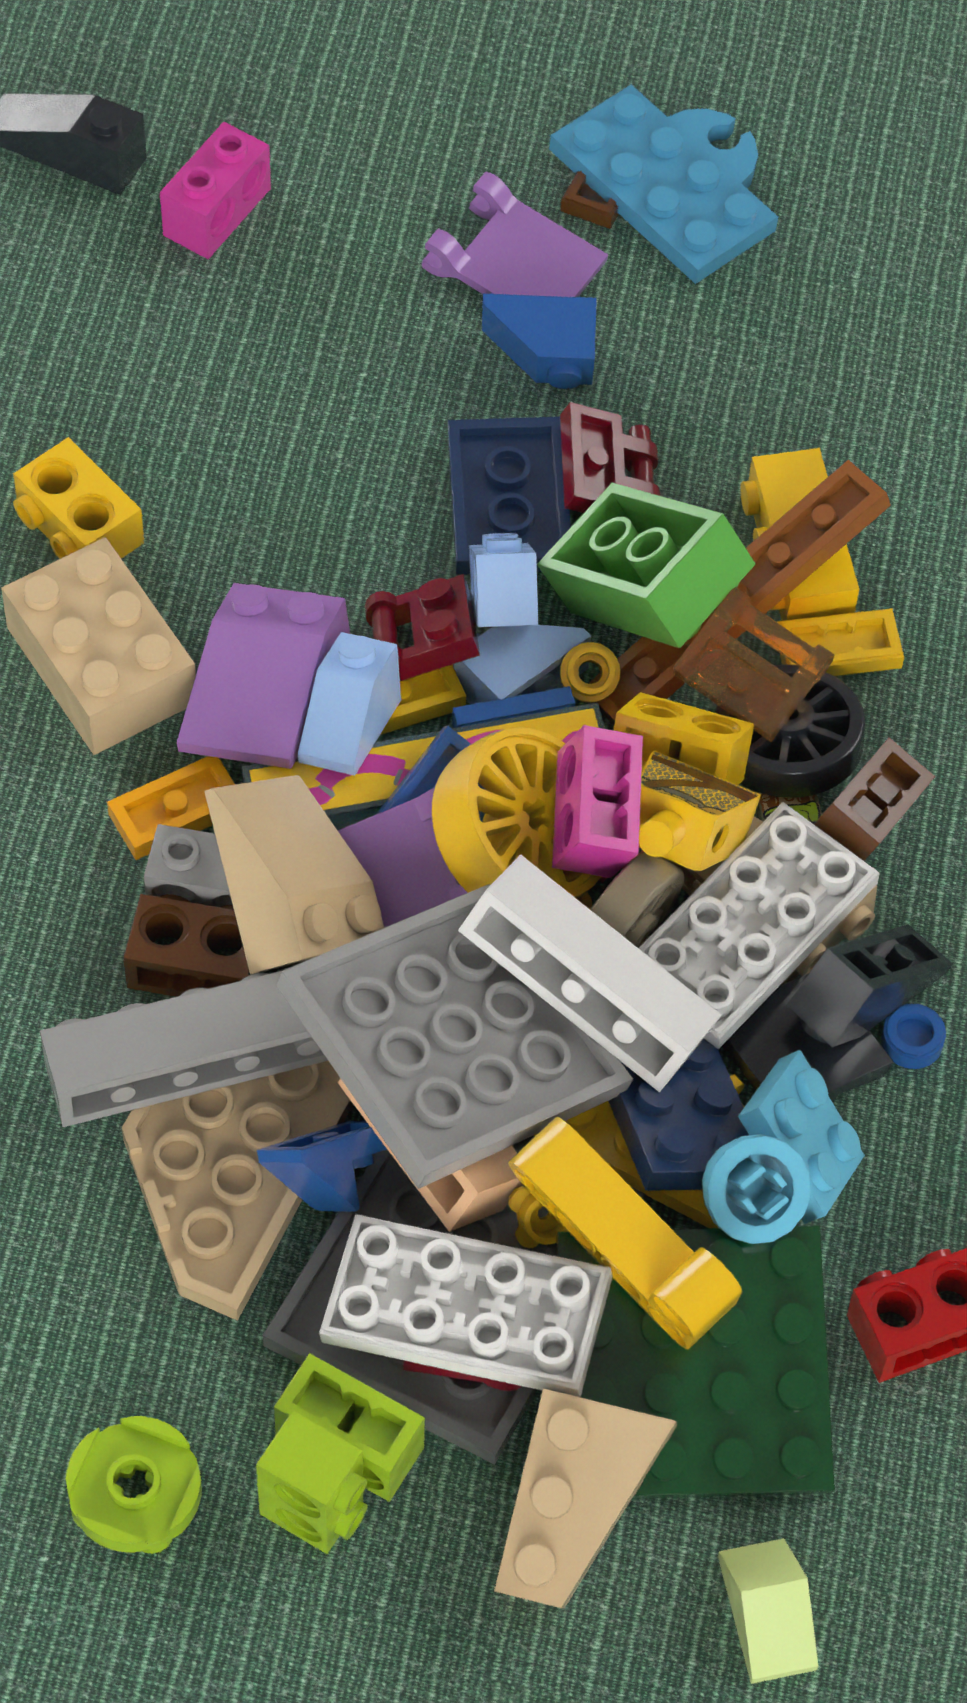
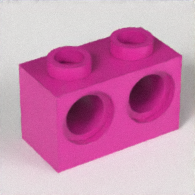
M223 122L161 190L163 236L209 259L271 189L269 145Z
M583 725L558 751L552 868L612 878L638 854L643 736Z

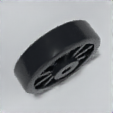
M788 664L760 668L735 680L723 692L717 703L715 713L754 724L744 780L740 784L756 792L783 798L816 795L830 790L846 780L856 769L862 757L865 734V714L862 704L847 684L825 671L808 666ZM773 756L774 758L778 759L779 761L771 760V759H769V758H771V757Z

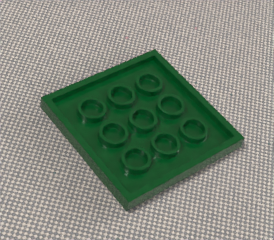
M795 1226L792 1231L773 1242L758 1244L734 1239L720 1228L672 1229L694 1252L702 1247L713 1254L738 1281L742 1288V1293L737 1303L693 1346L685 1349L675 1342L612 1277L580 1398L677 1422V1427L632 1499L833 1493L835 1491L820 1226ZM569 1232L557 1233V1257L600 1265Z

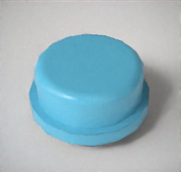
M764 1134L741 1136L720 1147L707 1162L702 1178L705 1206L714 1224L730 1237L751 1244L773 1242L792 1231L804 1216L811 1195L810 1174L801 1155L785 1141Z

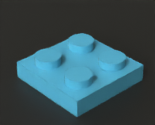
M801 1050L784 1056L777 1061L738 1115L749 1135L764 1134L783 1140L801 1155L810 1174L811 1189L805 1214L801 1218L803 1223L807 1224L826 1216L865 1155L861 1150L856 1131L848 1122L843 1121L828 1096V1089L823 1077L817 1070L810 1067Z

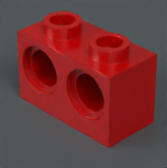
M967 1248L954 1253L950 1249L934 1251L920 1259L913 1268L893 1274L890 1270L873 1273L861 1280L857 1287L853 1289L847 1318L879 1383L967 1351V1303L964 1305H951L943 1301L938 1293L943 1291H953L960 1294L967 1302ZM885 1312H893L902 1316L908 1325L892 1327L885 1324L878 1315Z

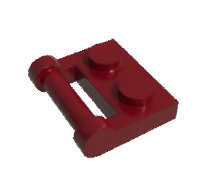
M464 574L450 579H434L425 583L419 589L398 596L386 591L375 592L366 600V621L373 627L374 639L397 644L400 681L480 656L472 596ZM412 622L414 646L401 649L398 647L396 627Z

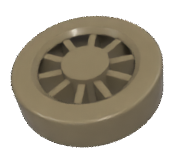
M642 852L613 879L590 910L639 948L664 923L673 908L684 883L683 870L663 857H652Z

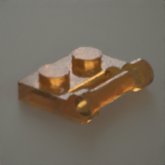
M735 587L725 597L673 666V674L737 719L753 723V730L772 742L813 685L825 674L835 654L820 644L815 648L752 606L750 604L751 597ZM735 624H738L798 665L799 669L793 677H790L727 634L728 630Z

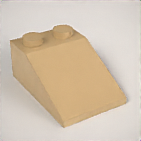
M299 775L216 787L204 791L250 974L300 964L384 928L372 879Z

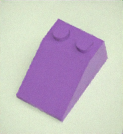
M233 583L211 622L177 739L178 752L291 769L298 757L317 669L340 633L350 634L345 598L318 595L312 592L267 588L254 584Z

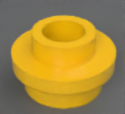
M595 642L578 644L570 649L562 660L560 666L561 683L563 687H571L573 697L576 700L587 703L601 701L607 698L618 685L620 679L619 662L614 653L602 644ZM586 662L596 664L601 673L599 681L593 684L583 682L578 673L580 665Z

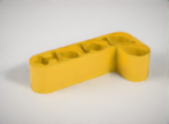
M555 1117L508 1161L512 1172L529 1192L601 1266L611 1268L612 1277L683 1348L689 1349L737 1303L742 1293V1288L732 1273L708 1250L701 1247L694 1252L582 1136L563 1119Z

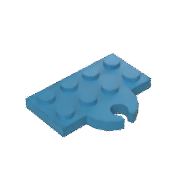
M629 85L559 129L550 137L549 150L575 174L578 171L586 175V184L606 202L609 201L610 197L617 202L618 213L695 284L776 231L778 216L747 189L751 185L758 159L756 142L752 133L749 131L742 134L739 143L732 149H719L710 143L715 140L727 139L733 133L736 118L726 113L710 109H689L667 117L633 85Z

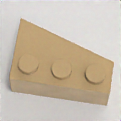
M543 1389L494 1591L565 1608L630 1500L642 1484L654 1461L674 1432L677 1422Z

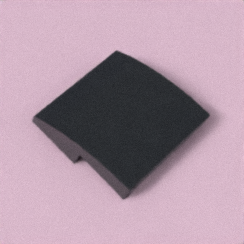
M805 974L779 986L722 1047L755 1090L759 1088L780 1058L801 1050L810 1067L817 1070L823 1077L828 1089V1096L833 1103L839 1094L884 1077L894 1061L870 1031L859 1038L833 1047L811 1037L801 1026V1018L786 1006L808 976V974Z

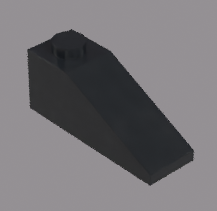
M3 94L0 98V147L121 195L147 159L144 114L97 95Z
M907 924L827 948L786 1006L801 1018V1026L811 1037L833 1047L864 1035L895 1012L900 1006L906 1004L945 975L953 963Z

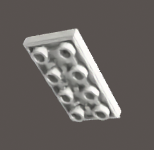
M782 802L639 949L722 1015L704 1037L705 1040L719 1049L859 904L873 887L878 884L879 872Z
M355 1214L319 1335L322 1343L538 1390L547 1389L581 1397L612 1280L611 1268Z

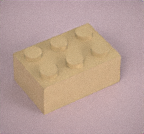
M106 537L1 588L8 630L93 755L187 708L196 677L195 663Z

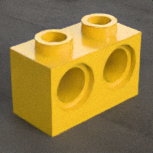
M69 437L13 473L17 498L13 504L16 513L31 530L38 528L49 539L51 547L59 559L104 537L108 539L121 559L144 544L141 508Z
M640 692L616 713L613 730L643 736L642 771L651 753L655 750L739 785L744 780L754 724Z

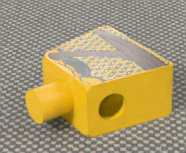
M654 750L641 773L639 848L652 857H663L688 869L702 871L727 859L746 840L761 795Z

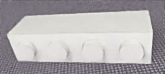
M522 855L486 889L458 929L461 934L658 1092L665 1087L722 1016Z

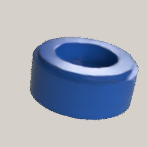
M905 1004L886 1018L881 1035V1044L895 1064L908 1069H921L933 1064L939 1058L946 1038V1028L941 1017L931 1008L920 1004Z

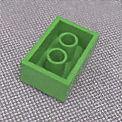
M611 483L537 563L570 613L677 648H681L687 640L698 633L702 623L725 598L737 589L739 582L756 564L723 513Z

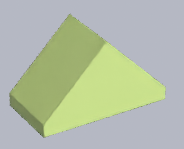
M785 1539L719 1551L718 1559L751 1684L816 1671L818 1669V1659L808 1578Z

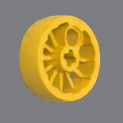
M514 727L496 731L460 751L440 774L432 799L434 834L447 867L468 893L485 885H491L509 867V860L517 859L520 855L525 857L576 899L586 894L601 878V876L552 868L558 751L565 745L563 741L555 736L528 727ZM478 811L486 813L483 822L480 820Z

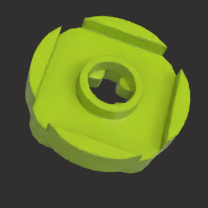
M131 1416L121 1418L120 1424L109 1426L101 1432L97 1428L87 1434L75 1448L66 1472V1485L73 1520L93 1541L115 1551L129 1553L142 1551L149 1554L163 1551L170 1545L172 1539L181 1534L191 1523L201 1500V1476L197 1458L190 1450V1444L176 1428L151 1417ZM136 1470L145 1472V1482L150 1487V1490L146 1494H138L135 1498L125 1497L123 1488L116 1484L119 1477L131 1478Z

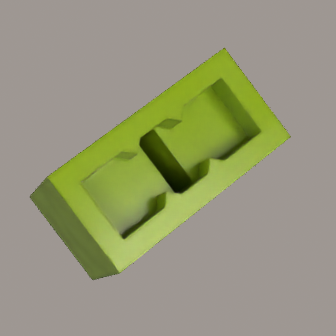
M310 1353L274 1406L275 1435L291 1412L295 1410L363 1450V1478L367 1479L365 1489L388 1502L391 1501L424 1449L425 1417Z
M293 1410L256 1464L259 1514L328 1554L339 1536L348 1540L354 1534L366 1513L367 1504L363 1502V1492L367 1485V1479L363 1478V1450Z

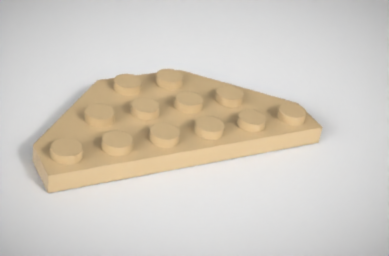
M329 1061L131 1110L122 1126L123 1140L180 1296L238 1321L302 1201L300 1197L259 1163L257 1150L344 1123L353 1103L337 1083L340 1077Z

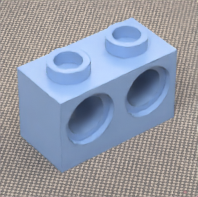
M515 533L482 535L483 545H469L470 586L477 626L538 625L536 552L528 543H522V539L518 538V534Z

